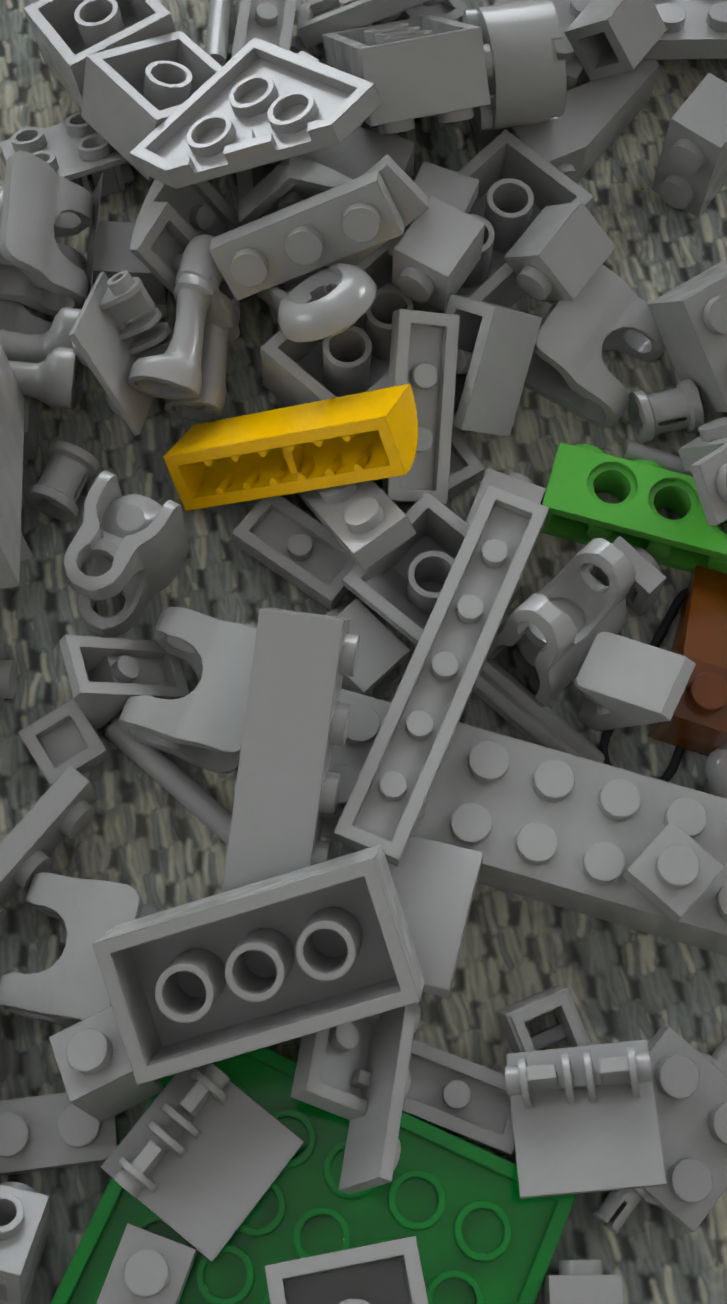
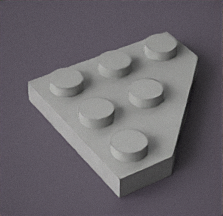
M254 37L129 154L140 172L174 189L341 144L382 104V101L374 83Z

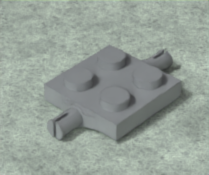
M670 1026L660 1027L648 1043V1050L651 1060L667 1186L611 1191L597 1211H594L593 1216L598 1221L604 1222L603 1225L615 1234L619 1233V1229L640 1201L659 1207L686 1231L695 1232L727 1188V1035L712 1056L697 1051Z

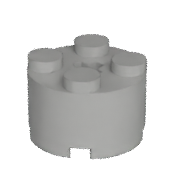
M527 0L464 10L463 23L482 27L491 102L490 105L474 107L478 130L481 132L544 123L562 116L565 110L567 93L565 59H557L554 40L563 38L559 18L552 1Z

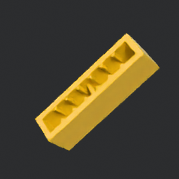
M409 383L194 424L163 458L185 511L403 476L408 473L413 465L418 445V418L413 391Z

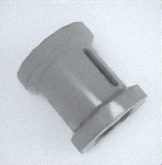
M691 379L680 381L676 388L648 395L639 390L629 394V420L636 440L641 444L653 442L655 435L685 429L688 433L698 432V428L703 425V405L698 388Z
M57 440L52 441L46 451L49 461L38 483L28 487L24 498L31 507L44 515L64 522H70V520L76 518L79 512L76 502L87 480L95 478L100 469V464L92 454L83 448L66 441Z

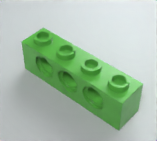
M559 442L542 505L549 507V511L540 533L585 545L593 538H602L613 543L621 536L633 548L639 547L647 551L660 565L692 573L696 565L727 574V534L722 532L717 525L708 526L693 476L666 470L662 465L651 460L638 459L632 461L605 454L603 450L590 444L571 445ZM601 492L615 495L621 502L615 504L606 503L599 499L596 494ZM668 508L673 510L680 519H667L661 516L656 509Z

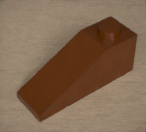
M696 565L691 574L671 652L686 656L696 665L671 721L652 723L648 737L709 756L711 752L715 751L727 739V574Z

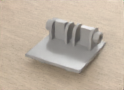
M81 112L70 115L64 123L48 128L30 127L19 130L11 136V139L0 142V149L6 162L17 151H27L47 162L61 177L69 181L79 178L80 185L88 190L91 195L92 192L87 175L91 176L95 189L103 174L101 197L124 191L125 184L134 181L129 162L81 117Z
M124 270L109 279L105 272L99 273L68 336L72 340V346L79 361L84 366L90 367L105 390L106 399L112 411L116 415L123 417L134 436L141 433L155 397L143 394L128 384L131 367L136 359L163 354L172 339V335L169 336L171 328L166 322L156 324L161 319L162 313L157 307H154L155 303L139 277H131L129 272Z
M647 1039L506 1054L505 1079L507 1093L511 1100L520 1199L667 1186Z
M212 1063L176 1073L101 1166L120 1186L147 1206L211 1262L214 1261L304 1143L298 1136L229 1081L230 1078Z

